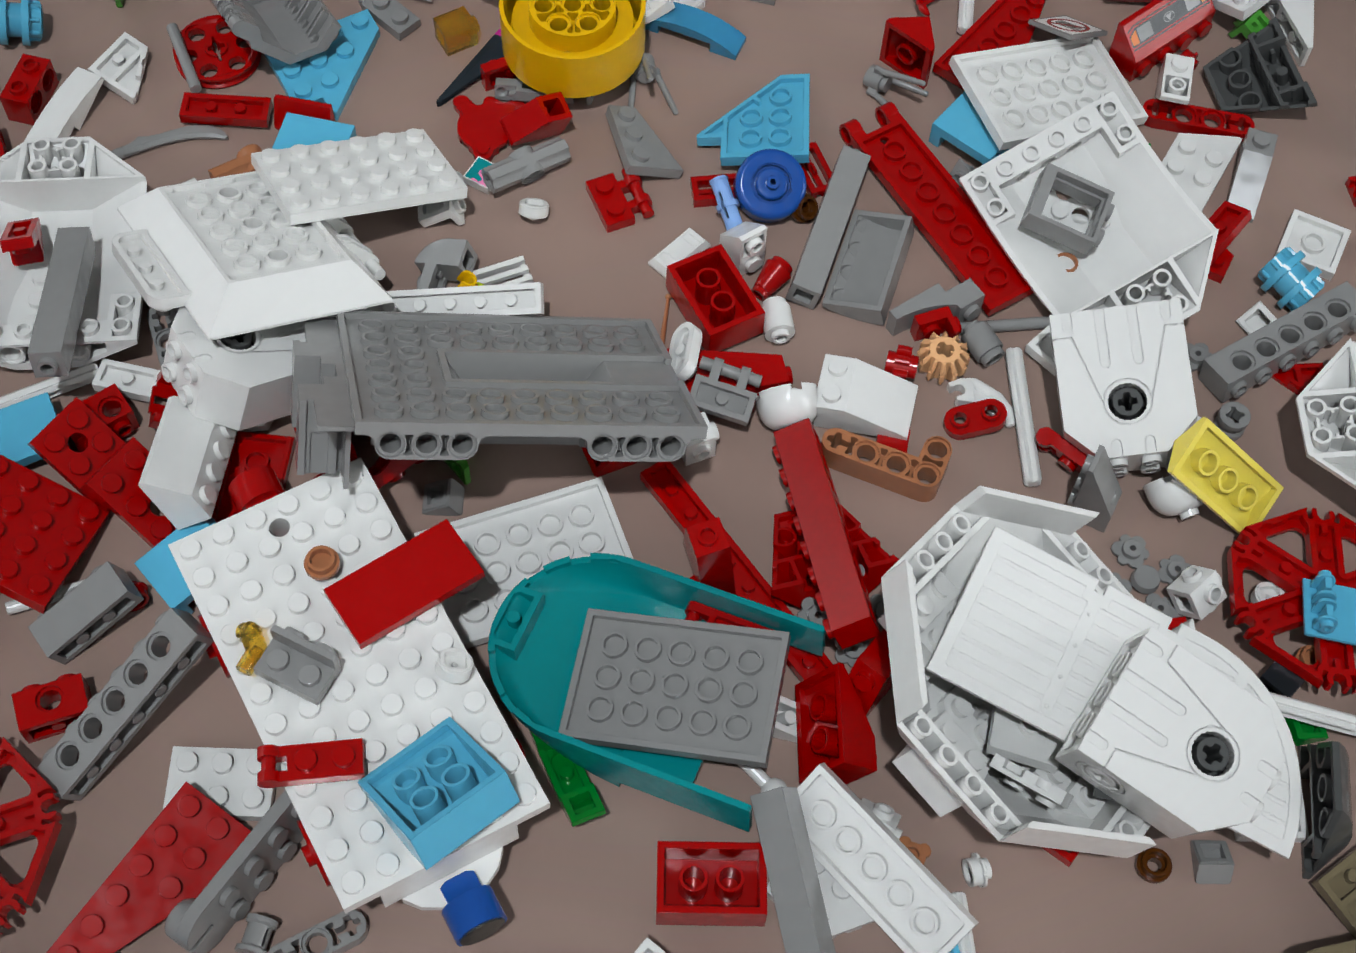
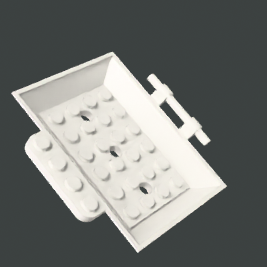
M256 171L157 187L117 207L118 212L132 231L117 234L112 238V252L149 307L160 312H167L173 308L185 306L209 341L393 302L392 297L377 281L382 280L386 275L385 270L379 265L378 257L373 254L369 247L357 239L353 234V228L347 223L345 218L290 226Z

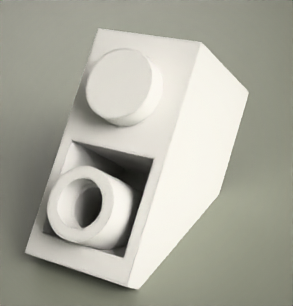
M1166 53L1158 74L1155 97L1163 101L1188 105L1195 58Z
M745 221L720 234L719 244H722L741 275L755 272L764 264L768 229L764 224Z

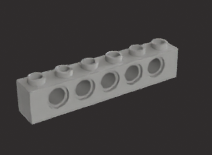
M1346 281L1205 358L1198 379L1224 403L1233 397H1241L1249 388L1256 384L1262 385L1266 383L1272 375L1278 373V369L1287 371L1297 361L1305 357H1313L1324 346L1336 344L1344 335L1351 331L1356 332V289Z
M170 607L168 611L162 613L157 618L155 626L148 635L136 643L133 653L123 665L117 667L112 672L110 680L104 688L89 700L88 707L79 718L67 726L65 734L59 742L44 754L43 761L36 770L58 792L55 794L60 799L82 800L214 640L211 634L189 612ZM170 642V650L166 654V647ZM147 670V677L144 681V673ZM123 697H124V698H125V702H124L123 707H121V702H122V699H123ZM102 724V731H101V733H100V735H99V728H100V725Z

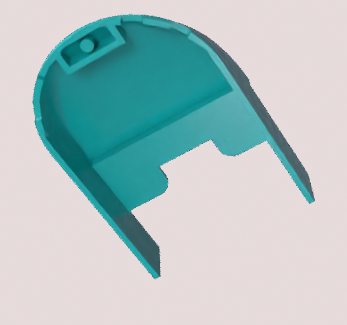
M590 553L589 557L570 559L568 556L544 565L543 570L528 580L524 578L516 585L498 609L492 623L488 641L491 677L498 695L507 709L540 740L590 773L618 787L620 784L627 785L749 832L752 826V806L750 804L694 784L703 763L702 759L592 745L558 732L588 608L685 619V609L688 603L696 601L776 631L790 632L791 646L822 656L825 650L826 631L824 626L641 561L609 553Z

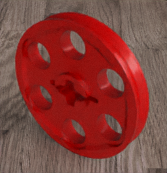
M211 15L195 20L180 32L189 56L197 57L192 64L202 88L221 89L237 85L254 73L261 60V52L251 49L250 46L246 48L238 46L240 42L246 40L235 36L232 31L226 34L218 32L222 27H229L225 18L221 15ZM193 35H204V38L199 41L190 40ZM213 42L216 43L218 50H220L222 61H219L218 55L215 53ZM173 47V56L177 69L183 78L186 79ZM236 62L245 64L241 69L230 68ZM207 70L217 71L212 77L202 75Z

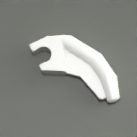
M960 378L948 383L947 391L949 394L954 391L962 393V395L955 398L954 404L956 407L981 400L996 399L1006 407L1007 421L1005 426L1007 428L1015 426L1014 410L999 391L976 378ZM993 410L987 411L991 416L996 414Z

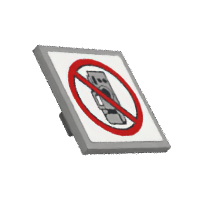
M1066 15L1028 20V24L1057 35L1055 39L1066 38L1068 40L1092 38L1107 36L1108 32Z

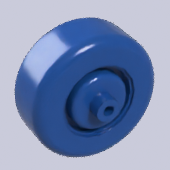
M763 149L747 157L737 170L733 183L734 197L738 199L740 209L748 217L763 223L779 222L791 216L805 197L806 177L799 162L790 154L778 149Z

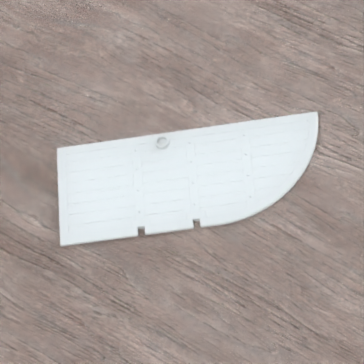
M995 526L925 670L1065 742L1124 642L1152 626L1177 643L1176 645H1180L1271 707L1285 759L1278 770L1281 772V778L1272 790H1267L1261 801L1264 803L1263 810L1255 821L1228 827V829L1283 858L1289 859L1296 840L1301 815L1302 785L1299 760L1286 720L1271 693L1256 674L1240 658L1210 637L1183 623L1179 625L1176 633L1169 630L1172 617L1110 585L1106 586L1103 595L1094 591L1099 579Z

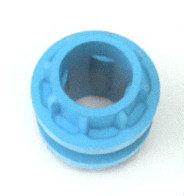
M0 0L1 45H9V37H22L23 46H31V41H41L43 38V9L40 1L21 0V3Z
M1285 247L1258 272V278L1263 282L1260 288L1265 293L1273 287L1282 297L1276 303L1281 309L1286 306L1289 310L1293 311L1310 301L1324 288L1325 282L1319 277L1322 271L1316 267L1310 272L1300 262L1306 255L1301 250L1296 253L1291 247Z

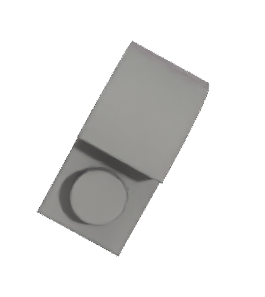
M447 238L437 240L426 246L414 262L422 272L417 280V289L445 288L448 280L458 281L457 277L462 271L468 270L473 273L478 255L468 240Z

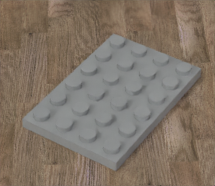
M588 608L558 732L592 745L767 768L790 647V632Z

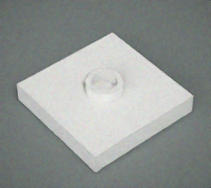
M993 706L986 753L992 755L997 753L1008 760L1055 774L1059 768V762L1054 758L1062 747V741Z

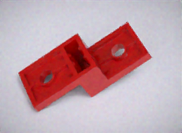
M77 397L27 444L79 493L90 499L104 511L107 509L113 511L150 547H155L176 530L175 526L165 515L157 516L151 512V500L138 486L149 451L134 437L124 442ZM71 435H79L85 440L86 446L84 451L74 452L69 448L68 439Z

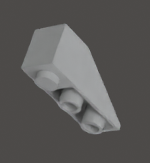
M1099 445L1095 456L1087 455L1067 501V504L1073 507L1099 512L1100 514L1086 525L1103 533L1122 494L1104 446Z

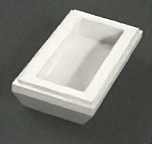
M689 227L648 262V265L666 278L668 265L705 251L711 247V244Z

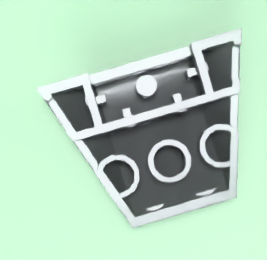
M1276 16L1268 21V25L1257 33L1252 32L1249 34L1248 39L1239 46L1229 48L1203 66L1205 77L1222 111L1252 114L1279 109L1317 106V101L1308 82L1303 81L1286 46V37Z
M1336 741L1318 743V745L1297 746L1301 779L1310 780L1312 834L1301 844L1302 879H1311L1344 850L1352 838L1353 821L1349 755L1346 748Z

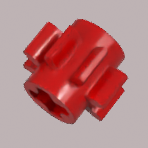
M898 344L897 352L888 351L884 371L905 380L906 378L915 379L919 356L912 355L913 347Z

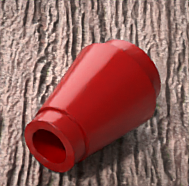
M779 256L767 259L751 289L754 296L760 301H764L791 279L790 274L793 271L791 265Z

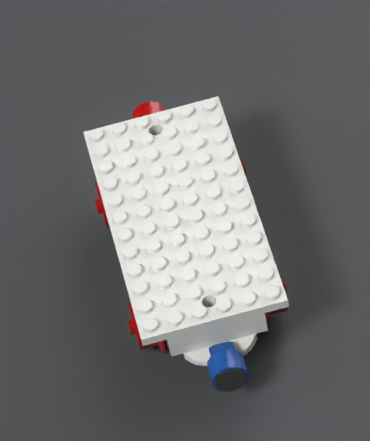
M361 457L350 462L349 489H343L341 471H336V474L325 473L288 491L284 490L275 471L271 467L257 466L242 472L228 486V493L238 513L168 544V547L201 613L198 616L200 623L214 640L206 652L210 660L217 657L226 677L232 678L263 744L286 746L362 738L364 742L366 776L445 719L451 717L506 771L520 799L519 803L426 870L406 848L360 788L358 781L361 779L287 786L284 788L297 812L299 820L296 822L307 845L301 847V850L309 867L317 864L327 887L332 885L345 914L379 896L385 908L402 899L404 904L422 911L442 910L441 914L458 946H469L488 938L497 932L507 921V916L492 887L489 885L499 871L503 856V846L519 838L518 824L551 808L546 794L526 760V755L517 738H514L474 664L469 679L462 683H449L437 675L435 665L438 654L442 650L453 647L467 652L441 603L365 648L360 649L325 596L323 589L407 542ZM320 545L334 549L340 559V568L336 575L323 581L309 577L304 568V559L307 553L313 547ZM274 624L283 629L287 626L301 632L305 636V640L314 644L318 642L325 643L336 651L341 671L318 706L255 674L254 666L273 639L270 630ZM287 762L276 763V770L286 771Z

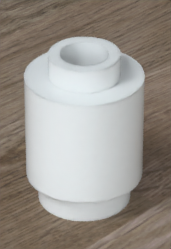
M780 296L767 298L762 303V308L765 311L763 327L765 338L775 344L786 343L795 334L790 305L786 302L785 298Z

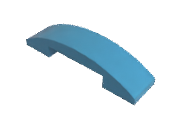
M673 2L675 8L667 14L645 24L646 30L657 34L661 27L709 43L710 52L736 60L746 42V36L724 20L698 8Z

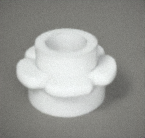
M972 853L970 858L962 860V872L968 886L986 887L988 879L992 878V869L988 859L980 858L978 853Z

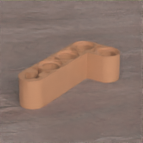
M840 428L827 430L823 434L821 442L829 468L919 502H929L935 498L952 454L951 443L941 436L928 438L923 445L919 457ZM931 454L938 455L941 458H934ZM864 457L869 459L870 461H862L859 458ZM892 468H893V469H897V470H899L900 472H899V473H895V472L890 471L889 469H892ZM920 480H927L931 484H924Z

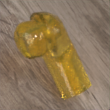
M253 621L240 623L236 628V637L240 638L245 648V652L237 663L236 669L247 676H251L254 672V666L267 648V643L261 627Z

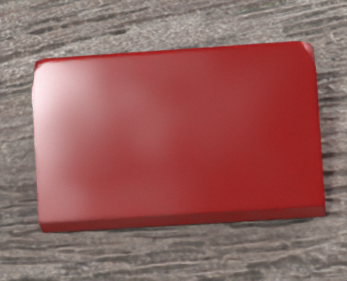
M279 94L274 96V126L277 130H280L287 112L336 122L331 104Z

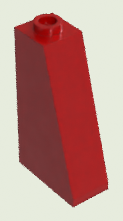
M700 350L697 374L709 377V371L698 368L702 356L711 359L718 357L724 359L726 364L741 369L742 366L751 368V372L762 375L759 388L747 384L745 389L757 393V396H759V392L783 384H793L790 366H785L782 355ZM696 373L692 378L684 381L689 392L691 391ZM719 375L718 381L736 386L737 380Z
M716 517L686 527L683 545L695 580L731 594H736L731 549L720 518Z

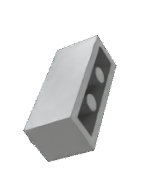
M107 561L93 569L90 576L78 586L69 589L64 594V597L53 607L46 609L44 614L40 613L37 620L28 628L48 658L66 665L142 602L144 598L125 570Z

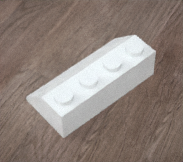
M173 395L168 397L138 486L175 528L181 530L212 518L237 430L193 417L188 406L182 405L178 396Z

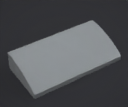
M854 210L822 302L823 307L851 319L884 326L915 232L912 216Z

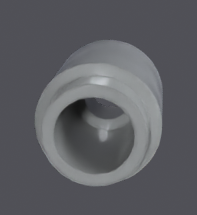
M974 320L964 327V334L961 340L963 343H967L968 350L977 363H982L984 367H989L1005 355L1002 349L1003 343L987 321L979 322Z

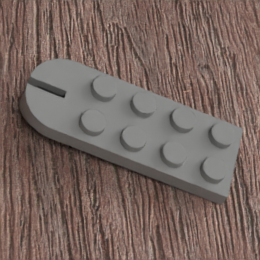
M284 790L196 899L188 898L182 900L168 915L164 927L166 935L189 953H207L212 950L236 921H240L246 916L252 901L260 892L270 886L274 874L281 865L288 862L294 856L297 845L304 837L296 822L299 820V817L286 790Z

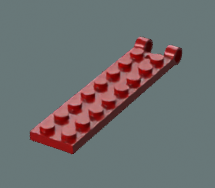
M888 102L875 109L876 119L881 128L868 134L865 133L861 124L856 119L840 125L839 131L844 143L871 156L868 163L870 169L908 216H912L913 223L962 283L971 278L985 294L982 309L988 317L1034 293L1005 254L970 198L907 123L894 103Z

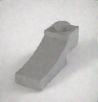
M971 278L948 291H945L938 283L890 310L886 329L892 336H895L911 328L914 315L949 306L953 316H957L960 322L972 321L982 311L981 308L985 294Z

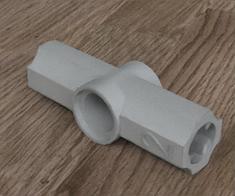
M559 136L535 147L530 145L522 146L513 151L508 158L483 168L481 172L483 182L488 187V191H491L493 194L520 182L523 185L530 184L543 176L546 171L569 162L571 159L569 146L565 139H561Z

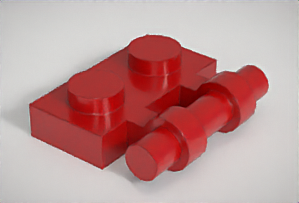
M624 168L621 171L624 177L623 180L617 181L614 174L610 173L586 181V190L607 233L634 225V214L641 212L644 218H650L654 215L653 202L649 194L644 193L641 187L642 180L640 176L626 174ZM631 192L634 199L627 201L624 194Z

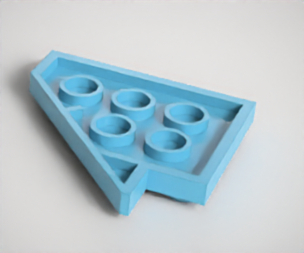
M368 9L337 20L342 27L337 38L331 43L327 51L291 65L264 54L287 96L331 104L335 120L338 121L380 37L379 27Z
M810 74L780 75L697 134V146H721V166H740L751 154L763 149H778L790 154L799 163H809Z

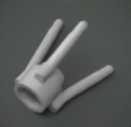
M644 53L638 68L629 77L628 107L634 108L636 81L639 80V82L647 84L656 79L673 114L677 115L679 113L661 77L660 69L655 65L654 57L649 53Z
M875 64L869 67L863 78V85L868 87L866 94L874 97L881 105L888 102L879 92H887L891 84L923 96H928L929 94L928 91L912 85L925 86L926 82L924 80L887 70Z

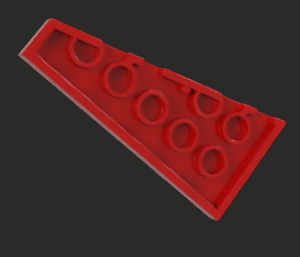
M997 0L934 63L933 72L964 90L948 64L952 55L1030 43L1036 27L1028 24V20L1040 18L1046 0Z
M186 781L46 953L117 952L166 919L179 902L188 898L196 899L251 831Z

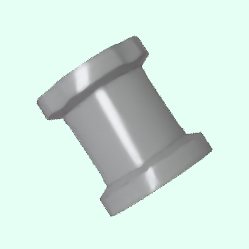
M248 913L246 917L248 924L242 941L236 944L234 950L237 953H267L266 948L273 930H276L278 922L267 916Z

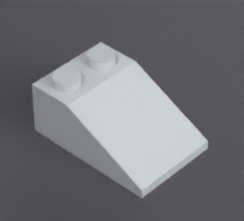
M825 354L817 387L816 408L818 414L813 420V425L827 429L840 428L852 433L871 436L879 434L907 441L918 385L857 358Z

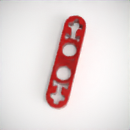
M1159 99L1147 100L1143 105L1144 110L1149 116L1144 125L1155 129L1177 133L1235 136L1243 138L1242 143L1249 127H1255L1254 121L1249 116L1239 113L1184 105ZM1185 115L1190 121L1181 122L1175 116ZM1213 120L1218 124V127H1209L1204 121Z

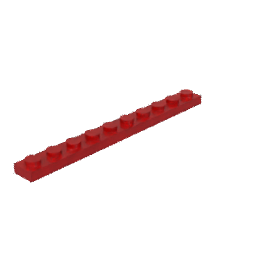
M657 462L640 472V480L684 535L686 527L715 518L671 462ZM724 529L731 549L736 591L734 595L793 615L781 599L772 596V587ZM791 645L789 647L786 664L800 682L833 665L824 652L822 656Z

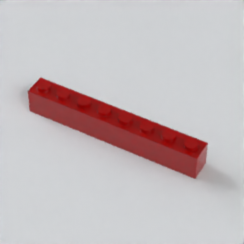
M807 418L773 432L777 445L773 446L772 449L777 462L783 464V468L779 469V473L785 487L790 488V492L786 493V498L792 511L797 512V516L793 517V522L798 534L804 536V541L800 542V546L806 560H811L812 566L807 567L813 585H818L819 592L815 593V598L821 612L826 611L827 618L823 619L822 622L829 639L836 638L840 647L845 649L881 635L816 430L810 419Z

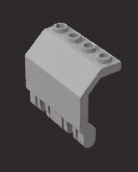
M211 0L220 15L225 18L227 25L235 36L246 40L251 49L290 65L327 51L331 43L337 38L342 27L322 0Z

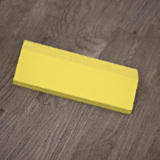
M1202 417L1174 441L1167 472L1238 534L1246 526L1262 522L1284 489L1281 484L1206 417Z

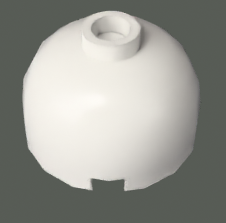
M801 382L802 389L792 388L790 383L760 391L759 396H756L755 400L760 419L765 426L774 431L807 418L812 423L818 414L816 408L817 385L815 383Z
M1172 475L1165 478L1161 477L1143 486L1151 506L1158 513L1168 517L1179 515L1181 520L1199 514L1198 507L1204 504Z

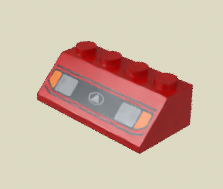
M1153 0L1119 22L1109 55L1123 77L1129 82L1139 76L1143 77L1149 73L1152 67L1158 63H1163L1166 53L1173 54L1179 49L1184 50L1197 37H1204L1212 28L1211 22L1216 12L1212 0Z

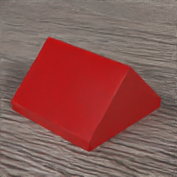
M930 16L887 19L879 60L898 73L924 80L926 82L925 86L918 85L924 89L928 83L935 50Z

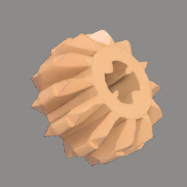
M947 331L941 337L933 332L929 339H923L916 356H919V373H927L928 381L932 378H937L940 385L944 382V379L951 382L956 380L957 376L962 377L970 361V354L967 353V343H959L958 335L953 338L948 337Z

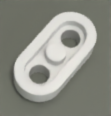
M685 322L675 330L669 348V354L672 358L671 366L678 379L683 381L692 378L696 373L702 344V331L691 322Z

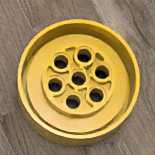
M499 0L502 50L507 65L518 79L539 92L547 95L562 92L564 98L596 96L608 92L625 82L636 71L642 60L645 49L646 0Z

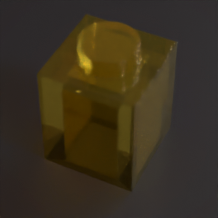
M464 6L433 18L435 37L447 56L478 44L477 32L480 31L478 20L474 15L470 16Z

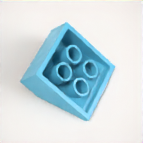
M451 717L445 719L358 781L360 788L406 848L426 870L520 802L506 771Z

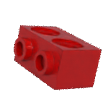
M22 54L0 95V101L9 120L34 125L59 84L50 59Z
M116 384L82 400L120 438L128 436L133 430L140 427L133 410ZM71 435L69 438L77 451H84L86 446L85 440L79 435Z

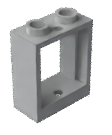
M1048 163L1037 178L1019 225L1086 255L1093 246L1098 247L1104 237L1105 230L1101 228L1104 221L1107 222L1113 213L1115 205L1111 204L1115 192ZM1051 188L1095 208L1085 234L1042 215Z

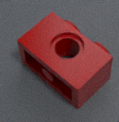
M81 673L64 674L55 681L42 685H28L21 691L11 694L19 732L28 744L65 733L67 726L79 718L88 707L87 704L92 698L90 686ZM61 701L56 708L47 710L51 703Z

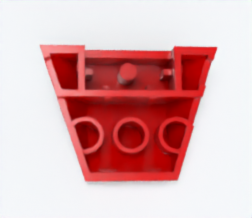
M841 505L858 563L863 565L865 569L863 579L869 594L881 583V577L899 559L894 554L890 556L880 547V541L876 537L871 538L861 529V523ZM791 510L774 514L771 592L772 596L801 608L803 599L812 597L816 600L815 593L819 592L818 585L814 586L810 579L807 567L812 566L811 560L807 561L802 552L800 542L804 541V536L798 534L793 522V517L797 516V512Z

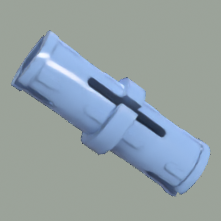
M720 175L711 179L709 183L718 204L716 210L718 214H721L728 231L743 223L738 210L740 204L738 199L734 198L727 175Z

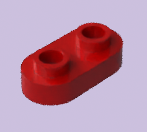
M986 399L953 407L944 417V429L947 435L955 440H965L994 433L1005 426L1007 410L1005 405L996 399ZM993 410L996 412V414L994 416H988L986 414V411ZM961 417L964 418L966 421L964 423L959 424L956 423L954 420L956 418Z

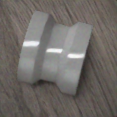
M1231 401L1222 405L1213 423L1234 441L1243 435L1245 428L1251 420V414L1245 405Z

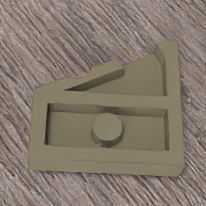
M1355 848L1313 881L1312 885L1356 940Z

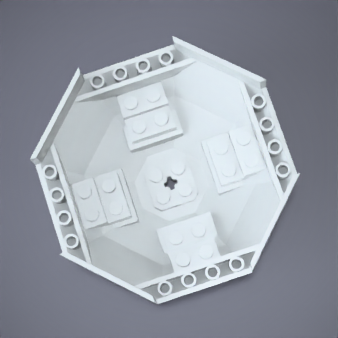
M978 486L957 502L881 577L885 612L877 621L887 631L896 724L899 735L907 743L892 763L939 817L962 806L972 818L999 842L1121 858L1132 857L1156 846L1150 837L1144 836L1151 827L1149 823L1117 801L1093 797L1094 786L1081 777L1082 775H1077L1060 762L1059 768L1054 774L1012 761L1073 795L1074 798L1068 809L1057 804L1053 810L1035 800L1038 793L1025 786L1023 792L1003 782L1006 775L989 766L994 755L986 753L994 705L925 670L995 526L1099 579L1094 591L1103 595L1106 586L1110 585L1133 597L1110 569L1090 549L1087 543L1075 532L1100 514L1099 512ZM1193 618L1183 623L1195 629ZM1179 626L1172 629L1171 631L1176 633Z

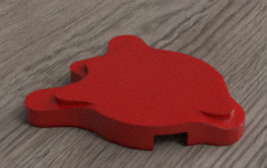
M456 96L453 99V107L460 116L457 122V134L460 143L462 144L463 142L468 147L475 160L480 156L491 162L493 157L499 153L501 147L507 143L509 146L511 145L500 123L501 118L518 109L525 102L510 100L503 103L492 96H488L484 99L483 104L475 105L467 96Z

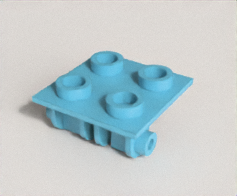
M1329 570L1319 571L1313 580L1303 578L1304 635L1356 646V589L1336 585V578Z

